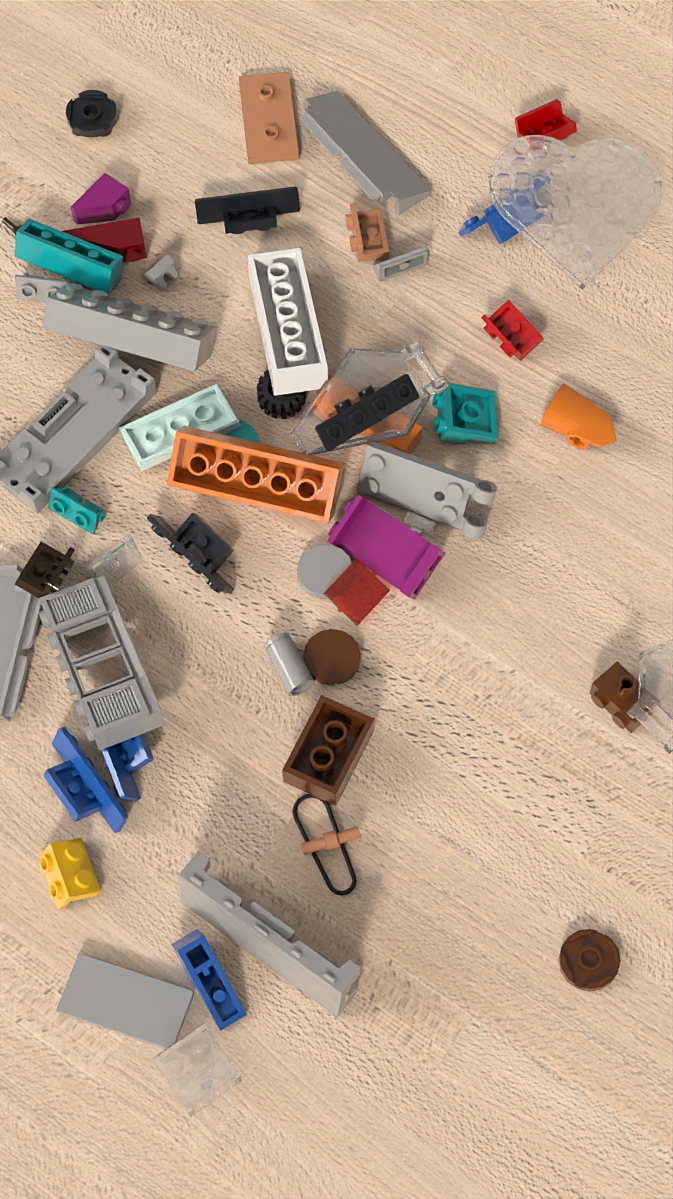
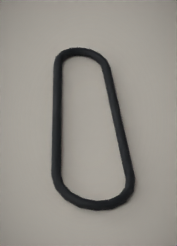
M305 794L298 798L293 806L292 813L305 842L310 840L298 818L297 808L303 800L308 798H316L323 802L335 833L339 832L328 802L311 794ZM344 843L339 845L352 878L350 888L344 891H339L332 886L316 852H312L311 854L327 886L333 893L347 895L353 891L357 880Z

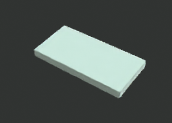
M215 384L121 426L119 431L142 472L171 459L176 431L183 426L223 435L241 426L218 384Z

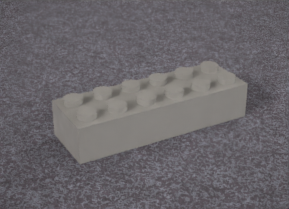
M68 283L47 297L42 328L192 371H196L211 357L217 327L210 325L204 319H188L179 312H163L154 305H138L129 298H113L104 291H88L75 283Z

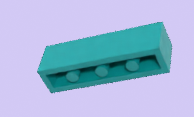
M30 218L16 231V258L68 278L76 283L95 290L104 291L108 295L121 280L123 256Z

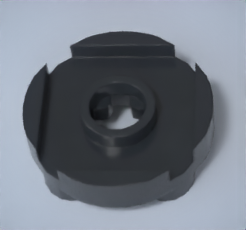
M83 91L79 93V97L74 101L71 99L66 106L67 122L72 133L76 136L106 137L110 135L117 121L116 104L113 99H109L107 94L102 91ZM90 111H95V116H86L90 114Z

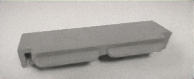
M339 91L305 99L306 109L305 115L302 117V125L331 156H340L342 158L341 167L370 199H380L384 202L393 196L396 200L395 213L399 216L431 195L429 187Z
M18 564L0 565V720L10 721L11 716L15 715L18 710L29 665V659L26 657L27 650L34 644L40 620L38 612L42 611L39 598L14 585L23 570Z

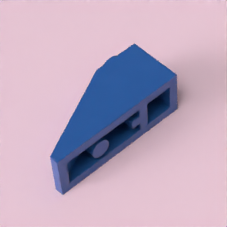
M196 929L171 944L220 1031L247 1015L203 933Z

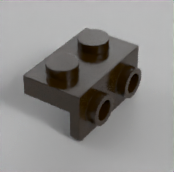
M41 541L14 585L37 598L46 596L50 592L58 591L63 582V579L60 578L61 573L67 576L75 562L70 559L75 549L70 547L64 555Z

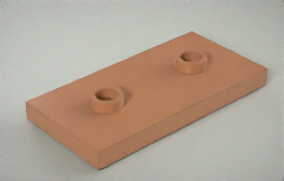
M289 72L239 76L248 164L299 159Z

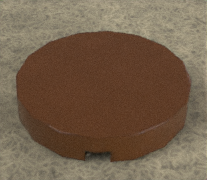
M335 629L323 630L312 636L305 645L303 655L304 662L313 679L329 685V683L343 684L351 679L359 669L361 658L358 643L354 638L342 630Z
M593 929L579 930L568 936L561 947L558 959L560 971L566 981L575 988L588 992L601 990L611 984L618 974L621 961L619 950L613 940L606 934L603 935Z

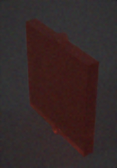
M356 558L323 594L338 607L337 611L339 613L343 612L358 626L390 590L376 577L375 572L368 570Z

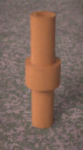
M356 826L337 833L334 830L323 833V837L301 843L303 854L306 855L327 848V851L339 848V844L361 838L360 830Z

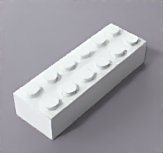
M295 248L248 255L249 278L274 396L328 388V366L301 249Z

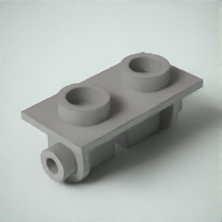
M28 273L15 275L16 299L46 302L48 296L64 285L72 283V281H67V278L46 279L41 276L28 275Z

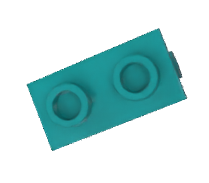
M59 486L57 489L52 487L48 508L80 528L94 534L97 521L102 522L106 517L103 508L89 500L81 504L80 502H82L83 497L66 486Z

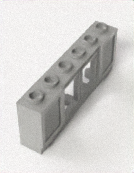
M105 576L96 579L91 578L40 597L43 611L38 612L44 628L50 626L52 632L47 634L52 649H59L61 655L56 656L61 672L68 671L69 678L65 679L70 694H77L79 700L74 702L80 719L83 717L87 719L88 724L83 725L89 742L95 740L98 749L102 750L164 726L165 722L161 708ZM108 623L116 644L73 660L65 639ZM121 654L130 675L86 692L77 670Z

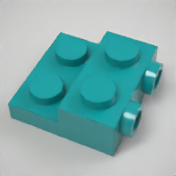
M445 382L438 392H435L432 406L437 408L438 416L434 421V431L439 432L440 441L465 444L468 440H475L494 444L498 440L495 391Z

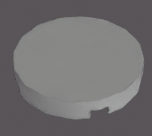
M321 544L311 547L303 553L298 562L297 577L300 586L307 594L321 597V599H330L341 595L348 589L353 577V565L350 557L343 549L334 545Z

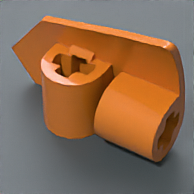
M562 384L548 405L540 425L558 434L566 435V440L578 449H587L590 443L601 448L616 442L617 439L610 416L566 384Z

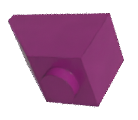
M104 173L71 206L74 222L76 224L114 221L130 207L129 188Z

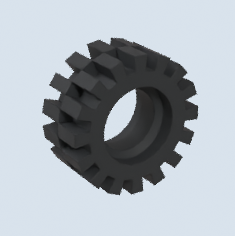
M266 370L264 372V377L260 376L259 383H257V399L261 410L264 409L266 415L272 412V418L277 419L278 414H281V418L286 419V414L289 413L290 417L295 416V410L298 413L302 410V405L304 406L306 402V391L292 393L285 399H277L271 395L273 388L269 371Z

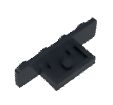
M293 186L195 199L197 223L224 222L226 234H242L245 231L252 230L267 231L277 227L276 215L300 211L298 187Z
M403 374L383 387L373 388L372 385H369L358 391L359 397L350 401L347 398L334 405L336 410L328 414L330 418L315 426V431L327 451L334 449L417 400L419 394L410 376Z
M192 512L177 531L160 516L148 515L147 519L153 524L151 529L158 536L166 537L171 542L169 547L178 555H184L190 561L188 565L193 571L199 575L203 574L209 579L207 584L217 593L225 592L231 594L234 591V588L217 572L234 549L198 514Z

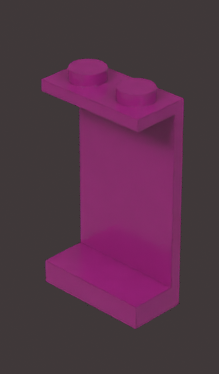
M358 494L356 498H352L347 503L344 509L345 515L341 521H337L329 531L330 537L327 542L343 549L346 554L398 588L400 592L415 600L446 553Z

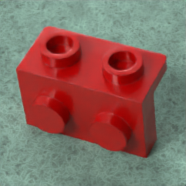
M558 99L515 118L518 141L533 152L542 150L547 145L564 140L569 135L577 132L576 123L563 114L561 101Z
M509 299L490 317L485 314L481 317L486 323L483 329L493 339L498 337L503 342L500 348L510 358L515 355L521 361L544 340L542 335Z

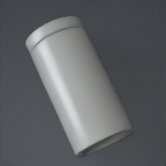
M289 633L277 634L264 644V648L289 696L303 694L314 686L315 681Z

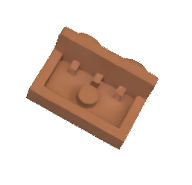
M350 204V214L345 215L347 230H352L353 236H350L351 252H356L358 262L389 258V248L381 208L357 212L356 205Z

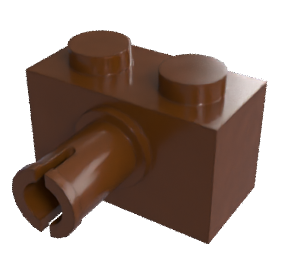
M618 661L592 683L590 690L593 702L599 708H605L612 715L613 721L620 728H626L630 733L656 711L659 700Z

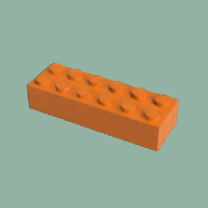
M183 426L175 434L167 485L329 523L335 513L345 463Z

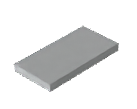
M79 953L56 1011L59 1014L173 1052L192 1002L194 991Z

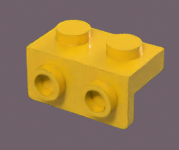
M82 838L52 842L40 854V868L46 875L50 896L55 900L58 909L64 908L70 901L95 897L101 892Z

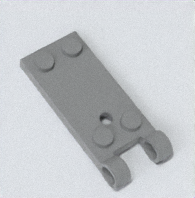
M372 440L366 448L357 492L456 527L461 529L466 536L474 539H480L484 536L487 520L482 516L466 512L470 495L478 503L491 504L494 502L497 486L491 481L472 477ZM436 492H442L445 498H439Z

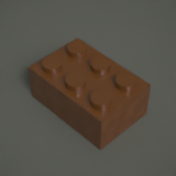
M321 695L282 769L283 782L337 806L374 733L375 719Z

